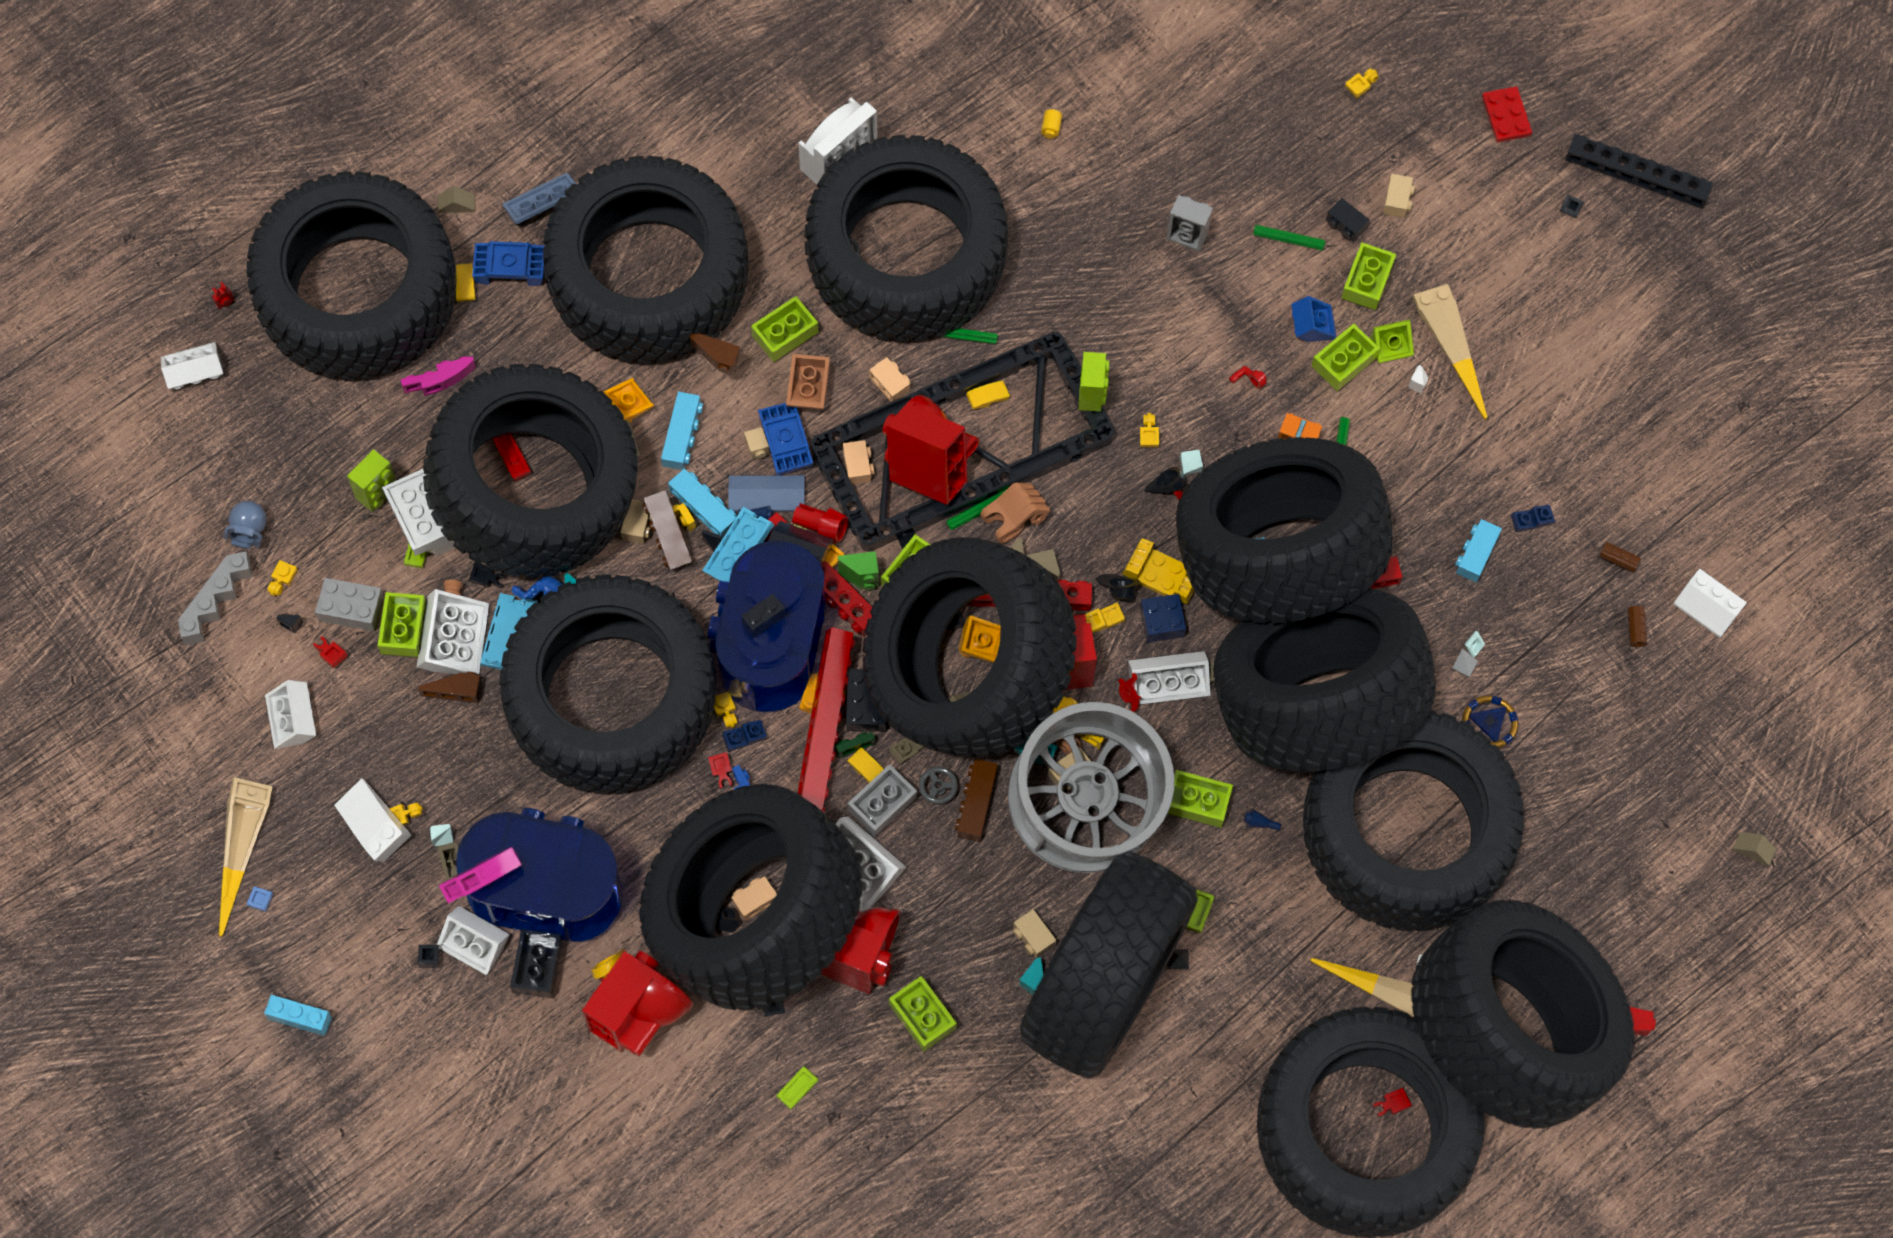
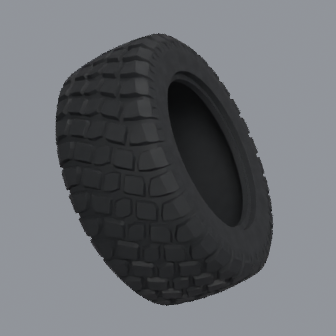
M893 135L889 140L887 137L874 139L873 144L869 142L863 143L856 147L855 152L849 150L840 157L841 161H835L827 169L828 174H823L817 183L819 189H814L809 202L811 205L808 206L806 221L808 223L805 224L804 237L807 238V241L804 242L805 254L809 256L807 264L810 273H813L811 275L815 288L820 289L818 293L824 303L831 304L829 309L837 317L843 316V322L850 327H859V332L868 336L876 334L877 339L886 341L894 338L895 342H908L909 339H912L914 342L927 341L929 336L932 339L944 336L946 331L957 330L963 326V323H968L976 317L978 311H982L987 305L1000 282L1008 248L1007 217L1001 195L998 193V188L992 178L988 177V172L980 164H976V160L966 152L961 153L959 148L949 143L943 145L944 143L941 140L934 138L925 140L924 136L911 135L910 138H906L905 135ZM916 202L933 207L945 214L958 228L962 235L963 243L950 261L932 272L917 276H896L881 272L863 261L853 249L849 238L856 225L873 210L891 203Z
M643 156L629 157L628 161L621 158L611 161L609 166L603 164L594 168V173L592 174L587 172L578 179V184H572L564 192L566 197H560L554 206L556 212H552L547 223L549 228L545 230L543 242L546 245L543 248V262L546 265H543L545 279L549 280L546 283L550 296L554 297L552 299L554 307L558 313H561L559 316L567 328L572 327L571 333L579 340L585 339L584 344L592 350L600 349V354L609 358L617 356L618 361L631 363L632 360H636L637 364H650L652 360H655L657 364L669 362L672 357L675 360L686 357L689 351L691 353L697 352L691 345L692 342L689 338L692 333H700L716 339L720 335V331H724L731 323L732 317L736 315L740 307V302L746 289L749 266L748 246L743 224L736 207L724 189L718 183H714L715 181L706 173H699L698 168L687 163L682 165L681 161L667 158L664 161L660 156H648L647 159H644ZM639 223H661L675 227L689 235L703 252L699 267L687 282L672 292L651 298L623 296L603 286L589 270L592 258L599 246L609 236L622 228Z
M351 171L337 172L336 176H332V174L319 176L317 181H313V179L300 184L301 188L296 189L294 187L285 193V198L283 200L278 199L270 207L272 211L266 212L259 221L261 227L255 229L251 241L254 243L249 244L247 259H249L247 261L249 294L253 295L251 298L253 308L259 312L257 318L262 327L266 328L265 332L270 340L276 343L275 346L285 356L290 355L289 359L299 367L305 365V370L316 375L322 372L323 377L336 379L338 376H341L342 380L355 381L356 377L366 380L373 379L376 374L380 377L391 374L394 368L400 370L410 365L411 359L417 360L425 354V348H431L439 339L438 334H442L448 324V318L451 317L454 308L457 285L455 259L449 238L441 221L428 203L422 200V197L411 188L407 189L406 185L396 180L390 181L389 177L379 174L372 176L369 172L358 171L354 175H352ZM356 238L378 240L396 248L408 260L405 277L398 289L386 301L364 312L348 315L323 312L310 306L297 295L301 275L309 262L319 252L340 241Z
M524 364L510 365L509 369L501 366L491 369L490 374L483 372L473 378L474 382L468 380L459 387V393L454 392L447 400V406H443L436 418L438 422L434 423L430 432L432 439L428 440L425 454L428 457L424 458L423 471L426 474L423 476L424 491L427 492L425 497L428 508L434 510L431 512V515L436 525L442 526L440 531L448 541L453 540V546L462 554L467 552L469 559L479 565L483 562L486 564V568L499 572L500 569L504 570V573L507 575L519 577L520 573H523L525 577H539L542 573L546 577L558 575L560 571L565 573L576 569L578 565H584L593 559L594 555H598L616 535L633 499L637 479V449L632 437V431L627 421L623 420L624 415L616 405H611L612 400L604 392H597L598 387L587 380L582 382L581 377L571 372L562 373V369L552 366L545 369L540 364H529L528 367H525ZM510 433L540 435L558 443L574 457L584 474L587 489L575 500L559 507L548 509L522 507L503 499L487 486L476 468L473 454L483 444L501 435Z
M1304 437L1278 438L1269 440V442H1258L1251 444L1250 447L1245 446L1235 450L1232 454L1229 453L1203 469L1190 482L1191 484L1186 487L1177 506L1176 527L1178 545L1184 568L1194 591L1213 610H1218L1221 614L1243 621L1284 623L1291 620L1293 622L1304 620L1307 617L1313 618L1325 614L1326 611L1331 612L1366 592L1380 578L1392 554L1393 530L1391 511L1378 470L1359 451L1331 440L1305 437V439ZM1298 519L1322 521L1308 530L1286 537L1272 539L1246 538L1259 529L1283 521Z
M969 537L943 539L934 542L932 545H927L918 550L915 555L912 554L902 562L901 567H897L891 574L889 583L885 582L878 594L879 600H875L870 611L872 617L867 621L865 629L867 637L863 640L862 651L865 653L862 660L863 671L867 672L865 676L867 690L871 691V700L874 706L878 708L882 718L894 730L917 744L920 743L931 750H939V752L949 755L989 757L994 754L999 755L1008 752L1011 747L1016 748L1025 743L1027 736L1030 737L1045 719L1054 714L1053 708H1058L1064 697L1062 692L1067 690L1071 679L1069 672L1074 668L1076 656L1073 655V652L1076 651V635L1073 633L1076 627L1074 616L1071 615L1072 608L1068 598L1065 597V592L1061 585L1048 570L1025 554L996 542ZM989 594L996 605L1000 619L1001 631L997 656L989 673L977 688L965 697L950 702L942 689L938 674V654L943 635L953 617L966 604L980 596Z
M610 574L596 575L595 579H591L588 576L576 579V583L571 584V582H567L558 586L557 592L549 591L540 598L541 603L535 602L526 610L527 616L519 619L514 627L516 632L510 634L505 647L508 649L503 652L502 669L500 671L501 702L505 718L516 742L534 765L539 766L542 772L550 778L556 777L557 782L567 787L574 786V789L588 793V791L594 790V794L607 795L608 792L613 791L614 794L628 793V790L632 789L634 791L647 788L651 783L656 784L664 780L668 774H673L682 767L683 763L688 761L694 754L706 734L714 711L716 672L711 649L700 625L690 611L677 598L669 595L666 590L657 585L652 586L650 582L638 578L631 580L630 576L616 575L615 578H612ZM609 638L626 639L637 642L654 652L663 661L670 673L668 686L661 702L654 711L631 727L612 732L585 730L566 721L549 703L550 684L557 668L568 655L587 643Z
M1369 588L1366 592L1360 594L1359 597L1331 612L1326 611L1325 614L1313 618L1307 617L1304 620L1293 622L1289 620L1284 623L1252 622V620H1242L1222 641L1217 650L1213 665L1215 689L1220 710L1227 729L1237 747L1250 759H1254L1260 764L1288 771L1305 772L1307 770V772L1323 771V769L1327 771L1340 769L1342 766L1348 767L1359 764L1362 760L1367 761L1380 755V753L1390 750L1404 741L1424 722V719L1432 709L1436 692L1431 650L1424 628L1416 612L1404 600L1374 588ZM1340 670H1353L1328 681L1296 685L1320 674Z
M1430 710L1424 722L1404 741L1390 750L1380 753V755L1367 761L1362 760L1359 764L1348 767L1342 766L1340 769L1328 771L1323 769V771L1313 773L1307 789L1303 811L1305 847L1309 850L1307 853L1311 865L1317 869L1315 873L1320 882L1327 886L1326 890L1334 899L1341 900L1340 904L1350 912L1354 911L1358 917L1368 922H1375L1378 926L1385 928L1394 927L1396 930L1424 931L1444 927L1456 922V920L1468 912L1485 904L1500 888L1512 869L1520 848L1524 828L1523 799L1521 798L1518 780L1514 777L1515 773L1510 763L1504 760V754L1496 745H1492L1490 743L1491 740L1481 731L1476 732L1474 726L1463 720L1460 722L1456 721L1454 716L1442 713L1440 716L1437 714V711ZM1414 771L1429 775L1449 787L1463 804L1471 829L1469 850L1456 861L1436 869L1412 870L1396 866L1376 854L1361 836L1354 818V795L1368 781L1385 773Z
M755 784L729 790L701 805L700 809H695L685 818V822H681L672 831V836L667 837L659 849L660 853L656 854L650 865L652 869L646 875L643 884L645 887L641 892L640 905L642 906L639 909V917L642 923V935L649 951L673 979L691 993L713 1005L729 1010L738 1009L745 1011L753 1010L755 1007L757 1009L771 1006L773 1002L777 1004L790 997L791 993L797 994L807 986L808 982L812 983L822 974L821 970L827 968L836 958V952L841 951L847 941L846 935H849L856 922L855 917L858 915L861 904L860 898L862 896L863 883L861 881L862 872L861 866L858 863L859 859L851 843L839 827L809 800L787 788L777 785ZM787 857L783 882L767 909L755 921L740 931L716 938L715 929L719 911L725 898L736 883L756 866L771 859Z
M1131 851L1116 856L1090 892L1046 968L1021 1021V1041L1048 1061L1080 1077L1091 1079L1100 1075L1130 1030L1171 958L1197 905L1196 888L1168 868Z
M1496 900L1483 904L1468 912L1444 930L1423 953L1415 967L1416 970L1412 978L1411 1001L1413 1003L1414 1019L1418 1023L1416 1026L1421 1039L1425 1041L1424 1046L1430 1057L1434 1058V1063L1440 1072L1447 1076L1448 1082L1457 1091L1460 1090L1462 1092L1461 1095L1473 1105L1477 1104V1107L1483 1112L1505 1123L1523 1128L1542 1129L1561 1124L1579 1115L1594 1105V1102L1599 1101L1618 1083L1632 1060L1635 1032L1633 1029L1632 1013L1626 995L1622 991L1623 988L1617 976L1612 973V968L1606 959L1601 957V953L1591 942L1589 943L1588 939L1581 932L1573 929V926L1561 917L1557 918V915L1544 908L1518 900ZM1492 976L1514 987L1532 1004L1549 1032L1553 1051L1534 1042L1512 1021L1496 994Z
M1366 1006L1355 1007L1352 1010L1344 1009L1334 1012L1332 1015L1324 1016L1314 1021L1313 1024L1306 1026L1285 1045L1274 1060L1263 1083L1257 1110V1135L1260 1152L1268 1174L1273 1178L1272 1181L1279 1192L1285 1196V1199L1294 1208L1301 1211L1300 1213L1309 1220L1331 1231L1334 1230L1349 1236L1375 1238L1397 1235L1415 1229L1438 1216L1459 1196L1477 1165L1484 1139V1112L1477 1107V1104L1473 1105L1461 1095L1462 1092L1460 1090L1457 1091L1448 1082L1447 1076L1440 1072L1434 1063V1058L1430 1057L1424 1046L1425 1041L1419 1035L1416 1026L1418 1023L1413 1017L1409 1016V1013L1396 1009L1393 1012L1384 1007H1374L1371 1009ZM1355 1066L1375 1067L1398 1076L1417 1093L1428 1114L1431 1137L1425 1161L1407 1174L1384 1180L1365 1179L1340 1169L1324 1155L1312 1135L1308 1119V1102L1313 1088L1328 1075L1338 1070Z

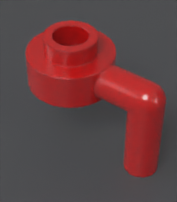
M1243 366L1229 377L1230 382L1235 383L1242 376L1246 375L1257 389H1261L1267 384V377L1262 371H1252L1247 366Z

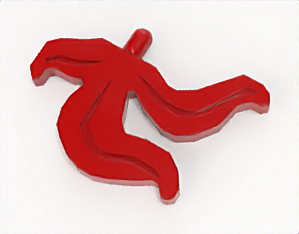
M1133 673L1127 682L1122 678L1118 679L1120 683L1119 695L1124 702H1131V711L1138 710L1139 700L1141 699V696L1137 695V691L1134 688L1138 679L1136 673Z

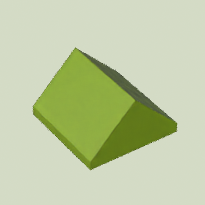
M1410 320L1373 328L1370 339L1380 348L1376 358L1378 363L1414 355Z

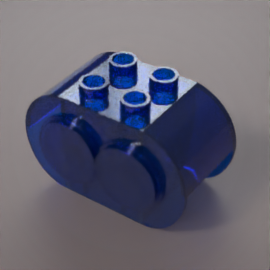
M768 541L749 548L737 559L732 567L729 582L719 581L716 594V603L719 604L718 617L711 616L707 638L711 639V653L717 654L719 675L723 688L730 694L732 700L746 709L769 713L788 709L802 699L813 672L826 612V602L824 598V572L815 556L803 547L790 542ZM771 594H774L785 607V617L753 638L743 626L741 615Z
M523 808L521 814L500 812L486 816L476 822L466 832L457 852L456 868L458 875L510 847H513L522 865L466 895L471 909L481 919L494 926L518 931L524 929L560 934L562 940L571 942H586L595 939L603 934L615 921L623 899V888L616 859L607 841L595 831L584 828L583 820L573 816H561L560 822L546 820V814L538 809Z

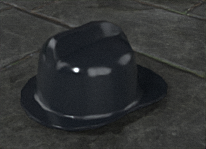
M1102 574L1096 578L1099 584L1108 586L1112 598L1126 602L1134 600L1136 585L1140 584L1138 579L1116 574Z

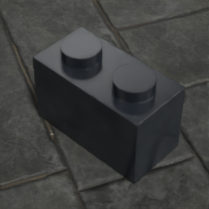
M1343 198L1328 211L1326 217L1330 227L1336 228L1343 237L1350 239L1352 242H1355L1368 228L1370 221L1369 218Z
M771 594L741 615L742 624L751 636L755 638L785 617V607L774 594Z

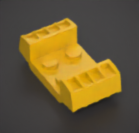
M1142 538L1138 542L1122 574L1128 578L1140 580L1139 585L1163 596L1179 594L1180 602L1188 605L1194 589L1188 579L1183 562L1153 549L1154 543Z

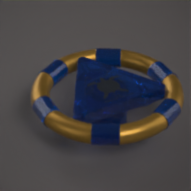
M1485 695L1473 699L1466 706L1462 715V720L1470 724V717L1494 741L1490 743L1498 748L1511 742L1518 730V717L1514 708L1506 700L1497 696ZM1490 702L1502 706L1500 708L1471 713L1481 703ZM1507 711L1511 721V729L1506 736L1497 741L1504 715Z

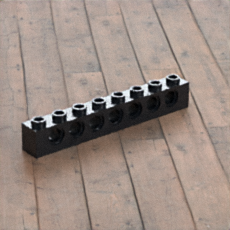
M1574 135L1565 161L1701 209L1704 208L1713 182L1705 178H1699L1688 172L1676 170L1671 166L1659 164L1654 160L1639 157L1637 154L1622 151L1620 148L1605 145L1601 141L1588 139L1584 135Z

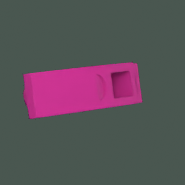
M464 356L454 361L446 360L436 364L437 371L435 372L427 371L422 375H409L401 379L404 394L423 390L424 396L455 385L476 368L473 356Z
M510 847L441 883L439 888L447 902L450 903L491 883L519 867L522 863L513 847Z

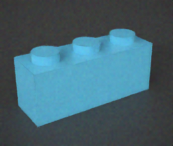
M1482 519L1478 525L1474 524L1470 533L1473 537L1471 541L1467 539L1463 550L1466 552L1464 556H1459L1455 564L1458 567L1456 574L1477 583L1502 528Z
M274 995L270 996L264 1012L268 1020L322 1036L326 1035L332 1019L328 1011Z

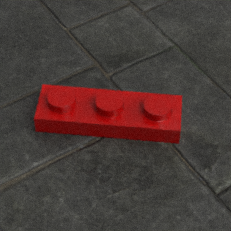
M511 433L492 439L514 482L531 474Z

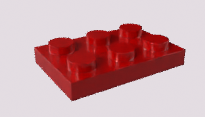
M1517 86L1482 93V100L1496 143L1532 135Z

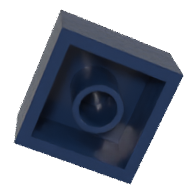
M1179 594L1141 599L1140 612L1147 643L1183 638L1185 636L1186 626Z

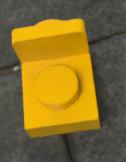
M685 504L674 505L675 515L683 527L686 526L689 531L696 529L695 520Z

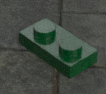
M863 732L852 740L845 739L836 745V753L839 759L855 753L859 748L866 749L874 746L875 737L872 732Z

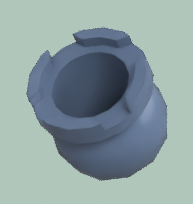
M242 501L236 504L229 513L228 522L230 526L225 528L223 538L225 540L227 538L232 540L231 544L240 548L250 549V546L259 548L262 542V535L260 533L264 530L267 522L265 511L261 505L254 501Z

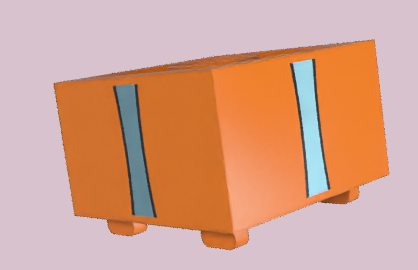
M1287 413L1278 438H1319L1322 425L1297 417L1293 413Z

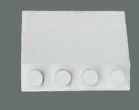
M437 589L427 596L417 668L450 674L471 671L479 675L489 603Z
M849 816L842 817L836 825L851 843L859 859L858 863L861 866V881L863 884L859 911L862 912L870 909L898 879L906 866Z

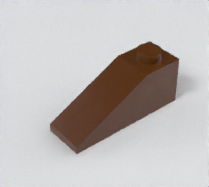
M692 333L689 336L692 342L691 345L715 368L723 373H733L740 355V346L700 333Z
M469 671L420 685L418 691L420 696L478 703L482 680L480 675Z

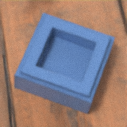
M254 886L246 905L266 912L273 893Z

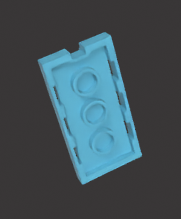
M743 507L702 571L727 586L734 588L774 524L761 516L757 519L758 515Z
M500 593L481 658V666L502 669L503 652L508 649L505 646L511 633L516 632L514 627L519 619L527 616L526 610L535 602L538 603L536 600L522 599L519 601L515 600V596Z

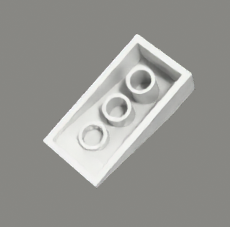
M363 778L334 805L374 861L385 862L411 836L409 831Z

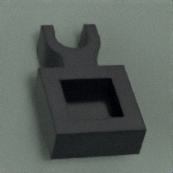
M475 562L469 582L485 587L490 582L495 587L501 588L502 584L496 582V579H504L505 575L501 573L493 574L491 569L486 568V565H479Z

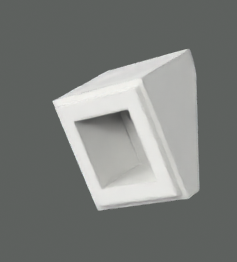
M1417 366L1409 383V388L1419 393H1422L1428 381V376L1422 366Z

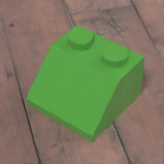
M876 551L838 556V573L859 589L873 590L875 587H879Z

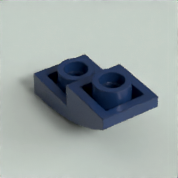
M1550 505L1535 506L1531 510L1518 511L1511 514L1516 532L1532 530L1555 523Z
M761 720L745 723L740 728L722 733L728 752L747 747L767 738Z

